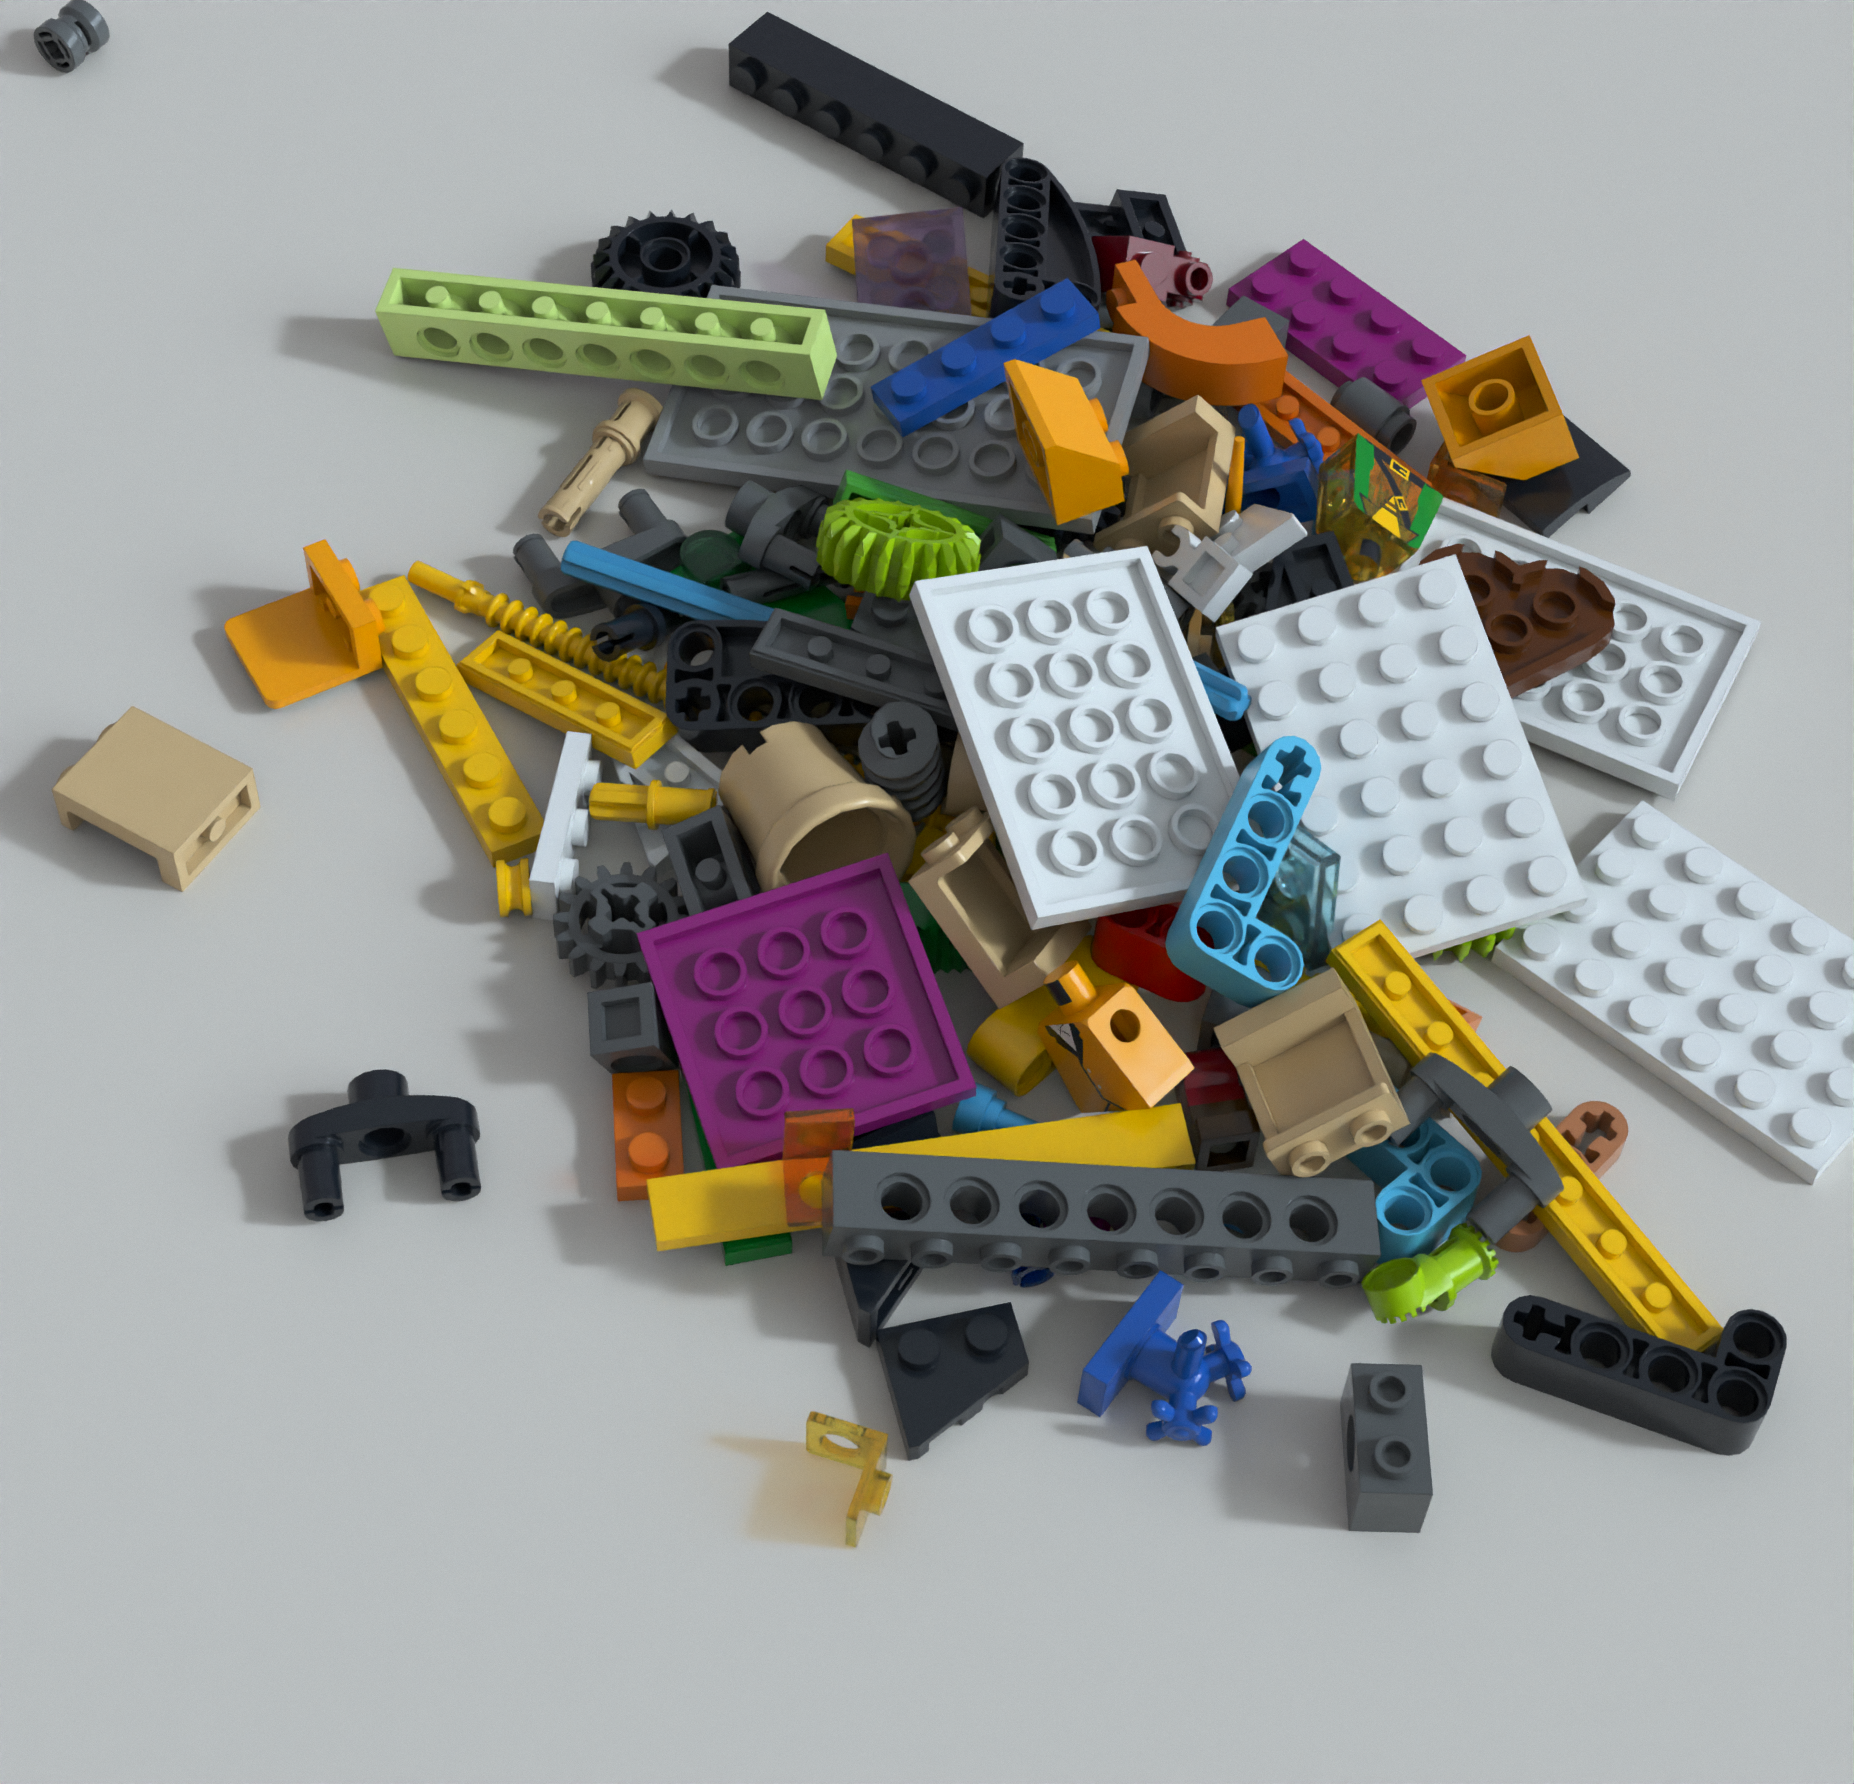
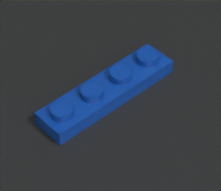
M1066 278L870 386L873 401L899 434L905 437L1006 381L1003 363L1016 359L1035 365L1100 329L1099 314L1074 284Z

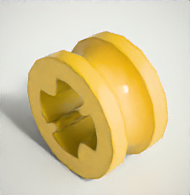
M520 858V862L516 866L507 865L505 860H496L500 918L508 917L509 913L515 909L521 910L524 916L533 915L529 885V859Z

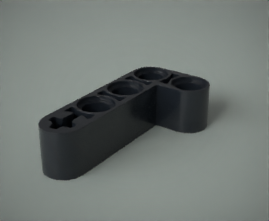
M1528 1295L1518 1297L1510 1302L1503 1312L1492 1344L1491 1358L1494 1367L1499 1373L1512 1382L1712 1453L1731 1456L1741 1454L1750 1447L1771 1406L1787 1347V1336L1783 1326L1766 1312L1754 1309L1738 1311L1727 1321L1710 1356L1539 1296ZM1557 1349L1565 1351V1353L1558 1352ZM1738 1349L1747 1350L1753 1353L1758 1359L1750 1358L1742 1354ZM1584 1359H1595L1602 1363L1606 1368L1603 1369L1594 1367L1588 1364ZM1652 1382L1663 1383L1674 1392L1662 1391ZM1721 1406L1735 1409L1742 1417L1733 1416L1725 1412Z

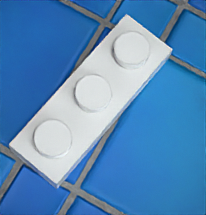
M567 731L529 878L533 918L553 920V914L560 913L559 896L561 893L575 895L574 879L579 875V861L573 858L576 846L586 847L588 843L591 816L589 809H586V805L594 784L602 783L603 762L593 759L592 734Z

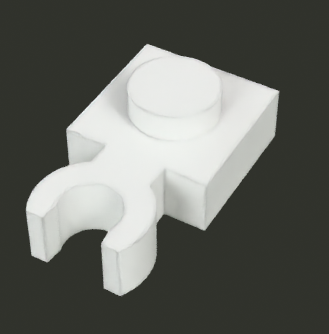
M1175 525L1171 531L1180 538V546L1177 552L1172 556L1166 557L1161 552L1155 550L1152 554V559L1155 564L1173 576L1168 584L1202 614L1215 622L1252 577L1253 573L1207 536L1201 541L1183 526Z

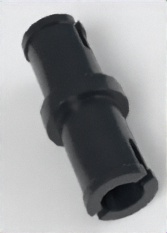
M641 601L628 606L623 612V616L595 625L590 633V641H595L608 635L607 641L592 646V649L601 660L612 662L636 649L647 651L660 646L665 640V636L674 633L684 623L695 620L686 616L680 617L677 613Z

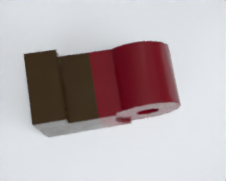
M1221 1047L1184 1052L1194 1066V1069L1174 1089L1177 1103H1181L1196 1162L1194 1170L1224 1172L1253 1167L1261 1131L1253 1109L1249 1110L1243 1087L1239 1086L1236 1067ZM1237 1142L1236 1146L1226 1153L1210 1151L1211 1146Z

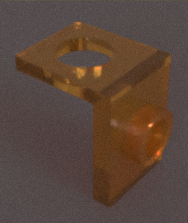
M1444 441L1430 462L1427 479L1432 482V488L1445 498L1499 518L1507 485L1478 472L1456 468Z
M853 1108L784 1112L782 1165L788 1227L822 1225V1208H813L807 1205L800 1197L799 1187L805 1179L814 1175L824 1174L832 1150L852 1151L855 1127Z

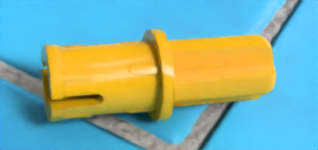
M652 780L650 786L598 782L594 784L589 796L590 816L595 820L647 823L649 830H657L660 824H677L718 805L715 788L662 787L660 780Z

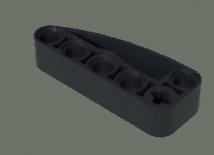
M1017 157L1008 159L1002 165L993 211L986 318L994 319L1066 278L1074 284L1099 312L1101 282L1097 256L1088 228L1078 208L1062 184L1044 164L1029 158Z
M695 620L686 622L678 627L670 637L667 653L666 713L681 738L698 752H734L742 744L747 751H754L757 747L767 743L760 734L761 731L772 725L792 721L815 725L835 747L858 746V740L863 728L874 716L870 714L874 705L752 668L749 653L767 621ZM714 651L712 657L704 664L691 665L693 658L700 652ZM823 702L835 703L834 708L826 716L821 718L809 717L810 712L818 704ZM766 704L773 705L772 711L764 719L758 721L748 720L752 711L757 707ZM936 725L939 742L956 741L957 731Z

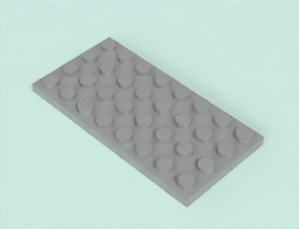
M712 285L707 298L824 309L826 311L837 357L823 399L814 400L672 385L643 458L647 474L740 487L751 480L770 491L777 492L789 487L802 485L828 497V499L835 498L844 472L849 470L956 505L992 520L1000 512L1015 524L1086 534L1095 533L1101 510L1060 525L1056 524L1017 441L1007 381L905 437L899 434L873 401L870 386L993 318ZM1094 331L1035 364L1039 367L1078 378L1087 399L1097 398L1103 408L1108 424V432H1105L1108 441L1118 440L1122 446L1150 355L1148 337Z

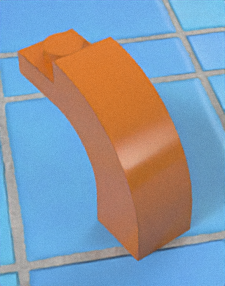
M1136 260L1115 264L1112 289L1106 293L1108 314L1114 323L1112 333L1149 338L1150 355L1143 374V383L1162 393L1185 401L1199 395L1208 404L1215 406L1247 405L1281 397L1288 354L1265 317L1224 326H1210L1190 322L1175 315L1161 303Z

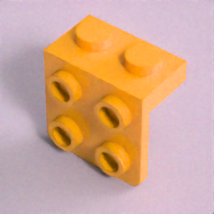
M326 539L303 547L310 588L232 617L224 625L226 638L263 701L272 709L283 708L383 668L378 635L385 632V625L379 608L372 598L363 600L359 594V581L350 561L347 558L338 560Z

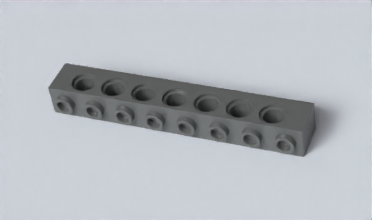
M832 1150L821 1180L822 1256L842 1257L845 1262L854 1265H870L882 1259L908 1260L918 1267L928 1269L945 1267L951 1263L980 1264L985 1270L993 1272L1012 1271L1020 1266L1045 1267L1058 1275H1078L1088 1270L1117 1271L1120 1276L1130 1279L1147 1278L1161 1270L1166 1274L1185 1275L1188 1280L1194 1282H1211L1223 1277L1252 1278L1253 1282L1266 1286L1280 1285L1290 1280L1318 1281L1320 1286L1329 1289H1342L1357 1283L1361 1284L1364 1276L1372 1269L1381 1256L1373 1180ZM882 1207H898L909 1215L910 1220H896L890 1217ZM952 1210L967 1211L979 1223H964L954 1216ZM1028 1213L1039 1217L1046 1227L1038 1228L1028 1224L1021 1214ZM1089 1217H1098L1105 1220L1114 1231H1103L1092 1224ZM1161 1220L1171 1223L1178 1229L1180 1235L1167 1233L1158 1225L1157 1221ZM1224 1224L1238 1227L1247 1239L1232 1235L1225 1228ZM1291 1228H1298L1309 1235L1312 1242L1298 1238Z

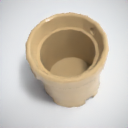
M797 721L772 725L760 732L767 743L757 747L751 754L748 753L742 744L731 755L721 773L718 794L757 865L755 875L761 889L759 894L884 853L889 854L898 881H901L912 863L917 840L910 813L902 806L897 796L889 795L878 785L869 784L815 725Z

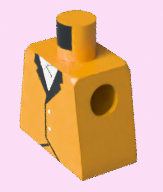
M1076 960L1066 962L1057 967L1043 980V984L1058 1007L1038 1024L1037 1033L1081 1113L1151 1109L1194 1069L1188 1057L1140 995L1126 982L1093 986Z

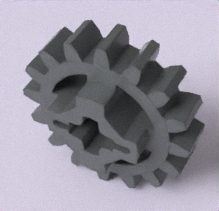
M624 862L620 869V874L611 875L604 865L598 866V880L592 883L581 876L575 878L576 895L561 893L559 896L560 913L553 914L554 937L556 938L559 959H569L570 974L573 977L589 971L591 988L594 989L601 987L606 979L614 980L615 988L627 986L628 981L637 980L639 984L651 982L636 933L658 927L659 922L663 919L667 924L689 917L683 896H678L677 881L674 878H670L660 884L657 883L656 868L652 866L648 867L641 876L634 875L630 862ZM589 918L590 921L587 922L588 933L583 935L582 927L586 919Z

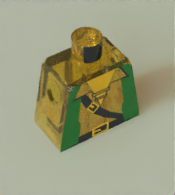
M1357 433L1320 464L1316 532L1320 534L1334 531L1341 552L1345 556L1344 560L1351 578L1357 581H1369L1388 575L1417 552L1442 503L1443 495Z

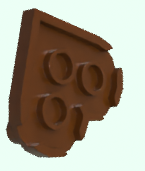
M1454 544L1436 549L1419 563V565L1456 554L1511 699L1591 660L1605 649L1610 642L1615 626L1613 616L1615 598L1604 581L1586 568L1579 566L1578 572L1575 574L1564 569L1546 568L1548 560H1538L1518 565L1505 554L1496 550L1493 558L1481 553L1462 552L1464 544Z

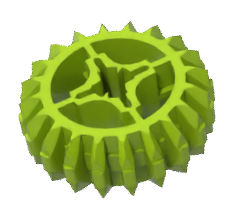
M859 497L852 501L843 500L827 507L824 520L821 521L818 531L816 561L822 566V570L826 574L834 576V579L840 584L852 585L856 591H867L875 594L877 598L882 596L894 598L898 602L901 600L911 601L909 594L915 581L978 572L981 558L979 553L981 540L968 525L961 524L957 518L943 516L940 511L921 508L920 504L915 506L904 504L899 500L890 502L880 498L866 500Z

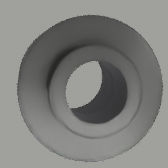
M1361 377L1354 382H1345L1338 388L1331 400L1330 405L1395 455L1399 454L1407 446L1416 430L1417 422L1410 416L1409 408L1366 377Z

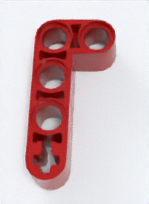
M1182 901L1097 918L1090 948L1091 958L1097 967L1115 977L1175 1002H1190L1198 999L1205 993L1206 985L1179 970L1173 965L1167 955L1165 944L1167 933ZM1197 926V934L1201 942L1207 947L1214 949V941L1210 933L1204 928Z

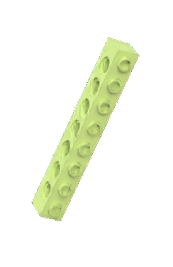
M393 268L375 310L394 356L814 400L823 399L837 357L824 309Z

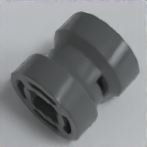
M71 0L60 9L57 19L50 18L35 29L33 34L36 47L43 58L52 67L65 73L76 69L84 62L86 52L93 53L99 50L108 42L110 37L109 28L102 15L90 3L84 0Z

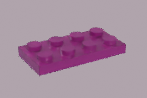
M1302 239L1228 289L1226 302L1228 307H1231L1244 295L1288 319L1289 327L1285 349L1338 388L1347 381L1354 382L1361 377H1366L1411 409L1427 397L1421 380L1459 365L1466 360V355L1305 239Z

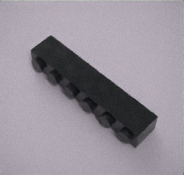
M766 12L728 44L730 86L983 219L994 210L1003 163L1011 158H1023V142L769 12Z

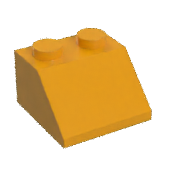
M1530 335L1421 380L1450 457L1456 468L1527 480L1579 458L1564 415Z
M1016 359L1003 363L1017 441L1056 524L1060 525L1124 502L1121 477L1129 474V466L1120 442L1118 440L1109 442L1105 435V432H1108V424L1099 400L1097 398L1087 399L1078 378Z

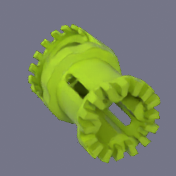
M1459 1223L1451 1229L1448 1241L1429 1255L1417 1254L1413 1258L1392 1259L1373 1268L1364 1276L1361 1283L1376 1320L1386 1324L1388 1318L1390 1324H1394L1397 1322L1395 1317H1399L1401 1322L1407 1321L1405 1314L1410 1313L1412 1318L1418 1315L1416 1309L1420 1308V1311L1424 1312L1427 1305L1438 1311L1449 1309L1454 1305L1458 1292L1477 1278L1488 1280L1496 1273L1495 1269L1499 1264L1498 1259L1493 1257L1496 1255L1494 1249L1486 1248L1491 1243L1487 1239L1484 1242H1480L1479 1240L1483 1235L1479 1231L1475 1233L1474 1226H1467V1223Z

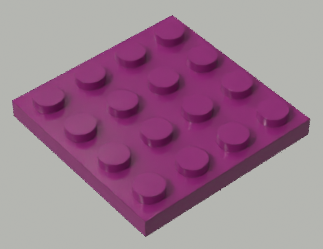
M888 853L636 933L639 947L652 984L655 987L671 1040L716 1169L788 1159L976 1096L977 1087Z

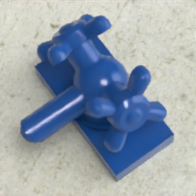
M1254 404L1243 406L1238 414V422L1242 429L1241 436L1245 438L1241 512L1253 504H1258L1293 513L1300 523L1325 518L1329 502L1318 478L1321 482L1327 480L1330 476V470L1323 462L1324 454L1319 440L1312 433L1306 431L1301 419L1293 418L1288 423L1298 442L1286 449L1277 447L1271 439L1257 406ZM1226 492L1222 509V515L1225 514Z
M1160 1270L1083 1369L1077 1403L1101 1417L1128 1380L1135 1379L1169 1400V1403L1163 1400H1153L1151 1402V1412L1160 1421L1146 1425V1436L1150 1440L1157 1441L1168 1436L1178 1441L1193 1439L1198 1445L1207 1446L1212 1440V1431L1202 1425L1211 1424L1216 1421L1218 1408L1213 1405L1197 1408V1401L1204 1396L1211 1382L1224 1377L1232 1401L1237 1402L1243 1399L1246 1389L1242 1378L1250 1375L1252 1366L1245 1360L1240 1347L1231 1340L1229 1326L1224 1320H1217L1211 1323L1216 1344L1206 1346L1207 1335L1198 1329L1184 1332L1177 1341L1165 1333L1177 1317L1183 1284Z

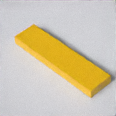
M500 630L493 633L456 664L465 683L565 734L567 731L592 734V746L594 749L635 770L677 734V730L667 717V713Z

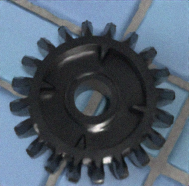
M672 209L667 216L656 217L649 210L646 219L638 220L628 216L625 227L611 226L609 236L599 239L596 253L593 254V262L591 263L592 287L707 298L712 285L741 287L739 256L736 253V247L732 246L729 241L728 233L717 232L713 221H705L699 224L694 213L689 214L685 218L676 217Z

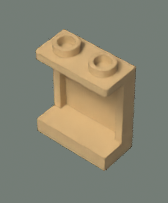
M1196 395L1126 432L1122 448L1128 462V475L1131 476L1125 515L1123 520L1096 533L1093 546L1100 552L1108 546H1111L1115 551L1148 546L1151 556L1157 550L1166 557L1175 554L1180 546V538L1171 531L1175 525L1183 526L1201 541L1205 536L1210 538L1218 534L1236 428L1201 396Z
M131 706L116 723L108 725L101 732L97 742L75 765L67 767L59 776L56 785L52 788L63 826L74 831L86 820L155 857L158 862L162 882L181 892L193 882L261 807L253 768L134 706Z
M974 806L952 820L945 827L947 834L922 851L921 856L926 862L908 882L1000 1010L1043 986L1045 977L1054 969L1064 964L1091 930L1092 926L1086 919L1031 930L1008 865L988 838L995 830L989 813L986 811L982 814L978 807Z
M1334 967L1214 1027L1221 1048L1237 1069L1263 1132L1265 1141L1262 1143L1265 1153L1281 1175L1297 1177L1317 1175L1324 1171L1330 1163L1362 1147L1377 1145L1385 1141L1393 1132L1411 1124L1359 1007Z

